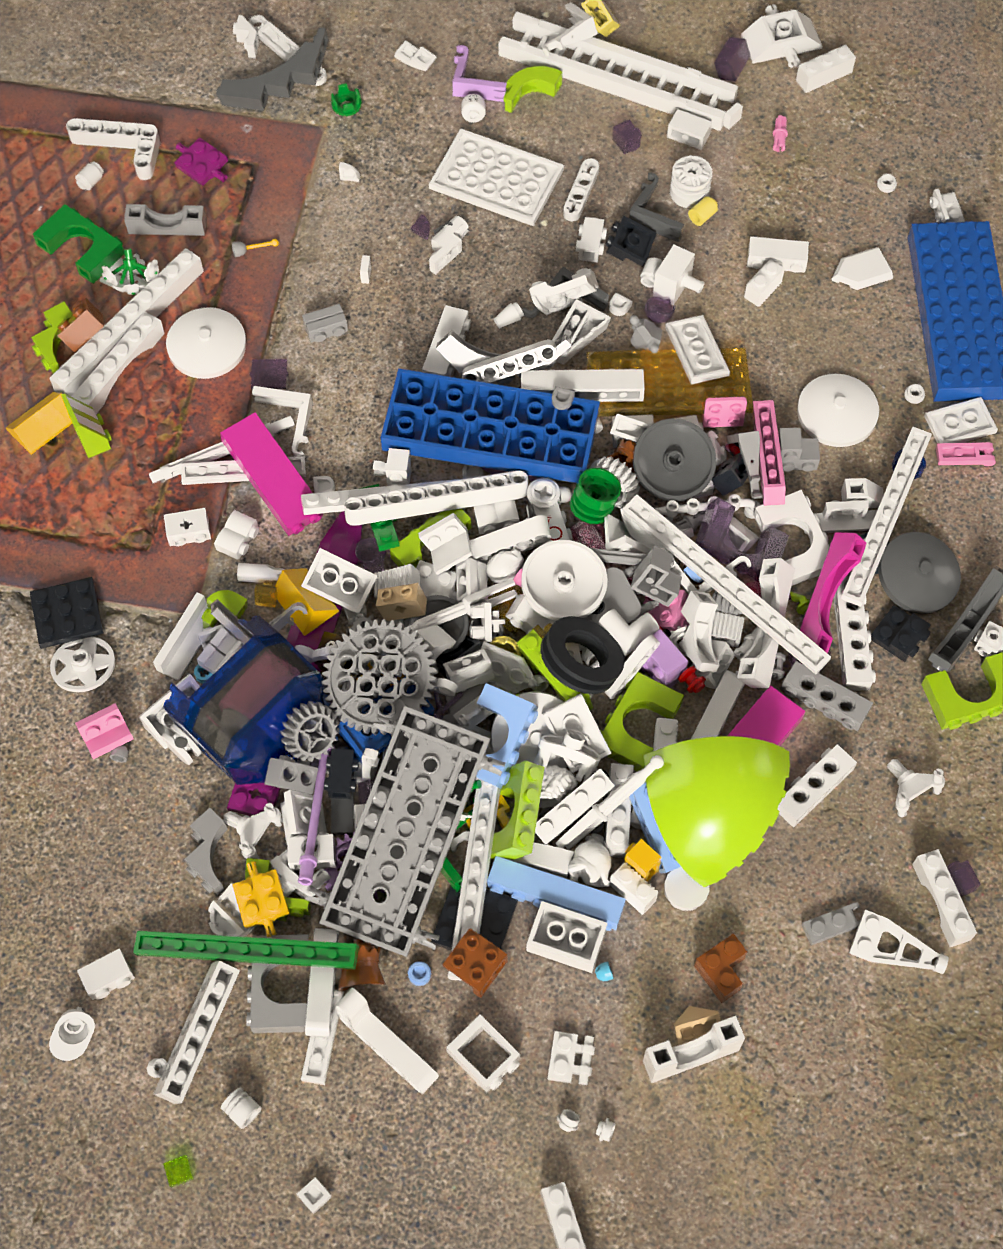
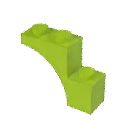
M65 302L43 312L46 319L43 322L47 329L31 337L34 343L31 346L37 357H42L41 362L46 371L51 370L53 374L59 369L57 351L62 341L57 336V327L63 320L66 319L68 321L72 317V312Z

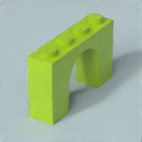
M534 629L517 642L519 651L535 674L540 672L547 679L562 701L565 702L582 694L589 710L593 709L589 694L568 688L549 672L541 656L540 647L542 639Z
M1003 652L986 657L981 665L991 688V698L984 702L974 703L961 698L955 691L945 670L925 676L921 685L942 730L947 728L953 730L959 728L963 723L970 722V724L980 721L983 717H996L1002 713Z
M639 672L626 684V693L624 696L620 695L615 704L617 707L615 712L609 713L605 720V724H607L603 731L600 730L611 752L607 756L621 764L634 765L633 770L636 772L645 768L644 755L653 752L654 748L631 737L624 729V718L634 710L648 709L667 719H674L684 698L683 694Z
M523 761L510 768V778L507 784L503 785L500 789V795L515 799L514 809L506 827L494 833L491 859L495 860V857L498 856L512 861L532 853L545 767Z

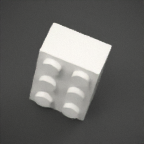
M542 901L527 942V951L592 973L606 933L607 923Z

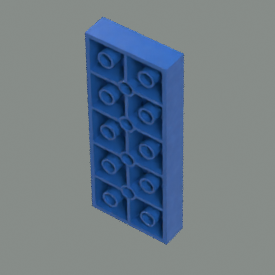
M989 221L912 224L908 234V244L933 402L968 401L978 397H982L983 400L1003 399V294Z
M398 368L381 434V446L383 451H389V448L410 450V455L508 472L523 471L527 475L577 483L580 475L589 466L599 417L600 401L574 397L572 405L568 409L559 410L552 404L551 393Z

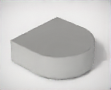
M555 386L552 394L553 406L559 410L568 409L572 405L575 391Z

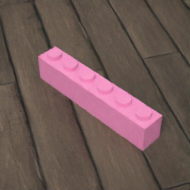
M753 401L754 431H759L760 435L759 473L764 506L785 504V480L774 401Z

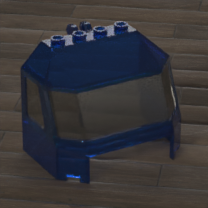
M255 616L250 621L245 619L237 620L241 626L253 635L246 644L190 697L186 696L177 686L171 683L169 688L172 692L170 699L165 700L163 709L174 724L180 727L198 745L202 753L237 785L265 783L270 758L279 759L280 755L292 757L293 762L297 763L298 758H294L285 749V744L281 740L284 736L280 732L286 728L282 722H288L289 719L286 714L292 715L294 713L293 708L300 709V703L307 705L308 701L320 702L328 707L331 705V703L326 701L329 695L323 692L328 686L322 684L324 678L321 673L262 617Z

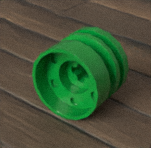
M602 468L585 470L580 475L569 502L571 511L581 521L589 524L605 522L604 517L611 515L620 496V481L614 474Z

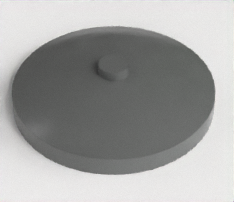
M665 419L652 424L638 439L633 452V468L640 484L653 496L666 501H684L697 496L710 483L716 469V453L710 438L700 427L682 419Z
M909 532L894 538L885 547L878 564L879 579L888 597L899 607L913 613L930 614L943 609L955 598L960 588L961 571L954 553L940 539L927 533Z

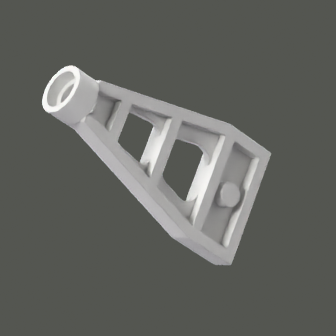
M867 910L863 912L849 951L850 954L871 962L932 969L940 974L944 973L949 960L948 956L938 954L888 918ZM883 932H889L899 940V946L895 953H882L877 949ZM906 943H910L921 950L918 960L914 961L902 957ZM937 957L933 966L932 959Z

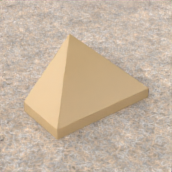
M688 1006L674 1023L678 1046L707 1034L712 1029L713 1024L721 1021L719 1012Z

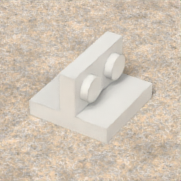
M294 790L284 792L285 801L280 804L286 845H288L287 838L297 834L308 836L314 795ZM322 803L317 833H327Z

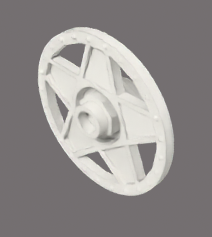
M96 637L67 642L52 657L50 664L51 675L56 684L67 691H89L102 685L111 676L115 667V655L108 643ZM83 643L78 650H68V648L76 644ZM97 644L104 647L109 655L96 654ZM59 659L65 667L57 675L56 664ZM108 667L105 674L97 680L96 671ZM79 679L84 686H72L67 683Z

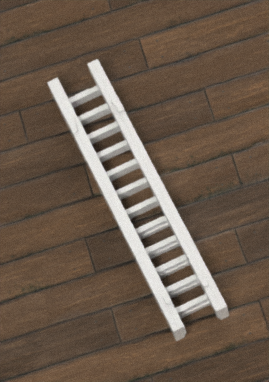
M516 12L513 17V28L516 31L525 33L521 42L502 36L499 42V56L531 67L545 66L563 72L562 77L672 115L675 114L677 109L712 121L711 128L721 131L725 111L716 109L717 100L720 99L734 104L737 97V85L701 74V71L692 68L686 69L594 37L564 45L563 49L557 47L554 53L549 52V56H546L542 46L557 38L568 29ZM533 36L542 39L537 48L529 45ZM566 48L575 50L571 59L563 57ZM583 53L592 56L588 65L579 62ZM599 59L609 62L605 71L595 68ZM616 64L626 67L622 76L612 73ZM633 70L643 73L639 82L628 79ZM650 76L660 79L656 88L645 85ZM666 82L678 85L673 94L663 91ZM684 86L696 89L691 100L680 96ZM701 93L712 97L708 106L697 102Z

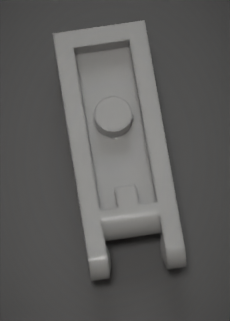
M859 903L850 904L803 922L802 927L810 945L812 946L857 929L860 921L856 920L853 910L860 907Z

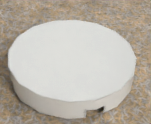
M679 867L667 875L664 883V894L675 908L682 911H692L706 901L709 894V886L703 887L698 884L682 867Z

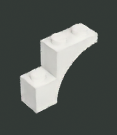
M691 591L681 610V613L690 625L680 646L686 656L694 663L696 669L702 672H716L719 663L715 658L712 648L711 629L718 604L709 593Z

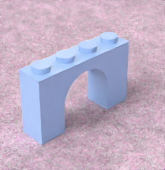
M486 683L477 704L484 709L503 716L509 728V735L505 745L499 751L487 754V756L506 762L505 767L493 765L502 771L501 776L481 769L476 778L501 789L510 778L509 771L512 764H516L520 755L518 751L521 744H524L528 739V729L531 723L533 724L537 719L538 707L527 700Z

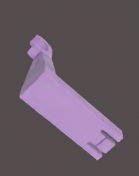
M463 45L457 46V52L464 55L454 57V63L457 64V68L453 78V96L466 97L470 94H477L484 100L503 102L507 83L464 78L468 60V48Z

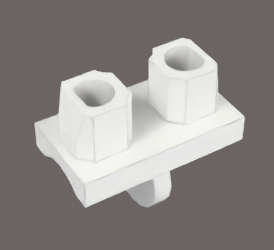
M481 602V604L470 606L471 618H481V626H471V638L492 642V624L493 632H499V624H505V619H499V611H493V619H491V603Z

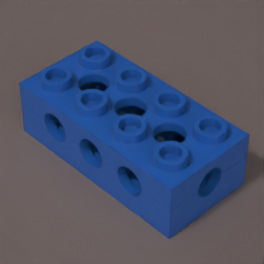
M394 685L385 690V693L392 692ZM410 685L407 688V694L414 693L416 685ZM378 695L373 700L377 703L378 700H382V697ZM426 699L430 706H422L421 708L424 714L433 717L434 707ZM370 705L363 706L362 714L370 711ZM386 706L383 710V715L390 714L392 706ZM341 721L337 726L340 730V736L348 747L354 750L355 756L359 758L361 764L365 748L374 749L381 754L388 749L392 734L386 732V735H383L380 730L377 735L365 736L362 734L363 728L358 732L355 730V726L352 728L347 726L348 721L346 723Z

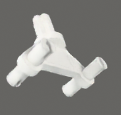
M892 759L887 765V768L898 779L899 789L895 805L899 817L907 815L912 799L933 787L932 791L934 794L939 795L942 793V788L945 785L943 770L936 769L934 774L915 773L913 770H907L897 759Z
M271 803L265 805L266 807H264L263 812L251 817L247 815L242 817L231 811L224 814L223 821L225 824L236 828L237 833L240 835L241 844H239V847L246 859H260L255 846L271 822L277 827L282 826L281 812L279 809L274 808Z

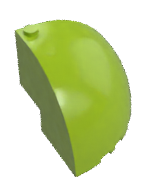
M717 736L678 742L644 755L645 767L650 763L652 757L656 755L661 756L664 760V765L659 769H655L646 779L648 797L659 831L679 865L692 879L703 887H707L727 877V872L735 866L740 867L750 852L754 853L764 841L763 835L768 827H773L780 812L777 810L778 806L786 795L784 790L785 780L789 778L790 756L789 751L783 747L753 738Z

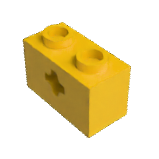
M642 839L637 844L633 842L626 849L625 863H627V866H631L634 872L641 875L644 881H649L659 871L662 857Z

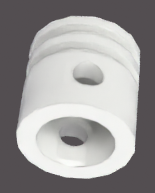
M240 1087L227 1097L221 1109L243 1129L257 1117L261 1107L246 1092H243L244 1090Z

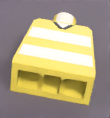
M586 0L581 4L585 12L593 17L597 31L605 37L620 27L611 9L603 0ZM598 6L600 10L594 11V9Z

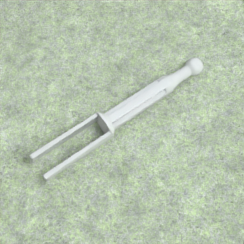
M510 578L465 596L462 602L418 619L409 627L414 632L415 630L433 625H440L464 614L470 615V604L514 586L515 582ZM515 590L483 602L491 603V607L518 595Z
M659 755L652 757L650 763L645 768L635 772L600 804L592 805V809L556 842L557 847L563 849L566 846L570 850L600 823L606 822L608 815L644 784L647 777L655 769H659L664 765L663 758Z

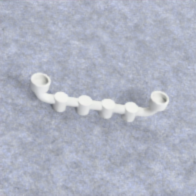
M732 494L728 500L720 501L718 497L712 496L708 499V502L699 503L697 499L692 498L688 500L687 504L679 505L676 501L672 500L665 507H658L655 510L661 515L675 517L678 513L696 515L698 511L716 513L719 509L728 508L731 511H737L739 507H744L745 516L754 519L755 508L760 506V503L749 498L741 499L739 495Z

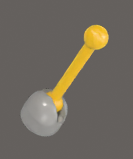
M273 239L270 242L245 245L241 241L232 242L234 257H241L246 253L247 249L270 245L278 246L279 241Z

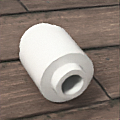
M96 162L88 163L76 175L77 185L81 189L90 190L102 178L104 173L102 167Z
M649 258L645 263L640 277L641 283L646 287H654L655 273L662 263L659 258Z

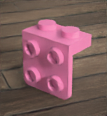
M746 398L706 399L705 403H701L703 427L743 426L747 405Z
M679 590L678 596L669 607L659 603L658 606L646 613L653 616L659 627L668 629L670 632L676 631L678 626H689V623L686 621L687 619L681 613L689 595L685 590ZM646 596L643 604L653 601V599Z

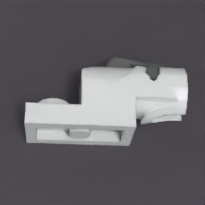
M456 215L434 230V236L431 239L434 253L429 258L430 271L435 275L462 252V238L469 232L467 230L469 226L460 216Z

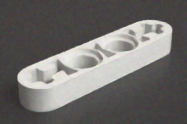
M586 159L581 165L564 205L563 215L568 221H576L581 216L599 172V163L595 159ZM590 167H593V168H591V170H590V174H588V173H587V170H588ZM581 180H587L589 184L581 185L579 182ZM576 194H580L583 196V198L580 200H576L573 198V196ZM573 206H575V211H573V213H569L572 211Z
M653 634L646 637L624 663L623 671L614 684L605 691L610 699H614L624 690L626 684L633 679L660 645V642Z

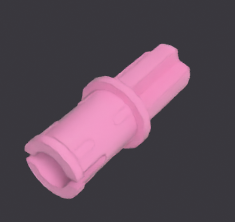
M782 115L776 118L775 130L773 131V149L777 152H780V146L781 151L785 150V140L788 135L786 130L787 118Z

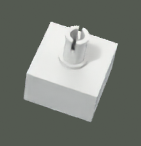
M676 245L672 246L655 273L654 297L674 305L685 287L697 293L702 291L705 282L691 277L694 253Z

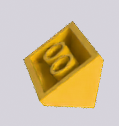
M52 392L5 427L31 455L72 424L61 396L62 393Z
M307 568L282 570L272 593L285 610L297 602L303 603L306 606L307 614L297 610L290 616L305 636L338 613L339 610L332 601L301 587L308 573Z

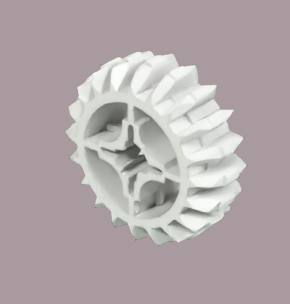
M604 456L594 461L588 468L608 470L620 481L621 493L614 509L625 507L639 494L640 487L638 484L640 481L636 479L637 474L632 473V468H628L626 462L621 463L619 458L614 460L611 456L609 458Z

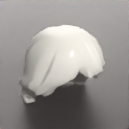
M515 548L508 552L503 550L494 555L487 563V575L497 584L510 578L514 579L519 570L524 566V558L521 552Z

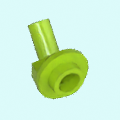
M790 592L789 600L799 603L796 608L797 613L805 615L810 599H807L804 595Z

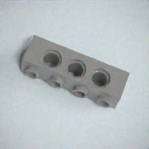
M797 661L792 666L781 687V690L787 696L803 701L807 707L815 708L821 711L827 718L835 719L841 722L845 728L857 732L873 705V702L819 673L815 675L805 665ZM802 685H808L811 689L806 690ZM826 695L830 700H824L821 696ZM840 706H846L850 711H844Z

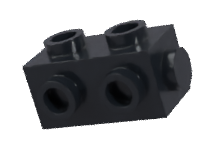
M342 746L332 749L331 756H327L326 769H329V777H325L324 790L328 792L329 798L351 799L352 792H356L357 779L353 778L354 771H358L359 758H356L354 750H351L349 747Z

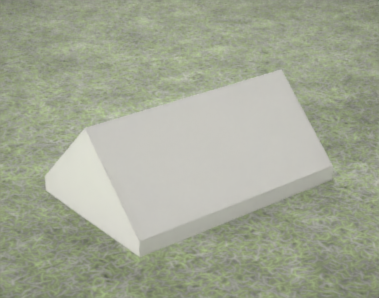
M320 548L301 587L360 614L370 597L378 576Z
M188 674L139 715V718L144 728L166 749L167 745L162 741L161 735L165 732L173 737L174 734L169 729L173 724L186 732L192 727L191 719L205 707L211 711L215 706L192 675Z

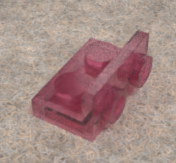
M580 521L570 528L575 542L581 543L588 548L606 550V538L602 531L604 530L602 523L589 524Z

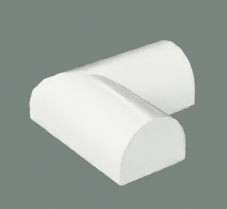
M615 609L608 611L599 620V625L614 637L625 656L635 650L646 637L660 630L658 623L649 613H645L630 625L627 624Z

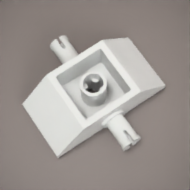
M774 4L772 7L769 5L766 8L767 16L760 17L741 34L752 63L786 57L789 67L793 68L792 62L794 67L800 64L797 54L822 49V44L810 18L797 10L779 13L777 6Z

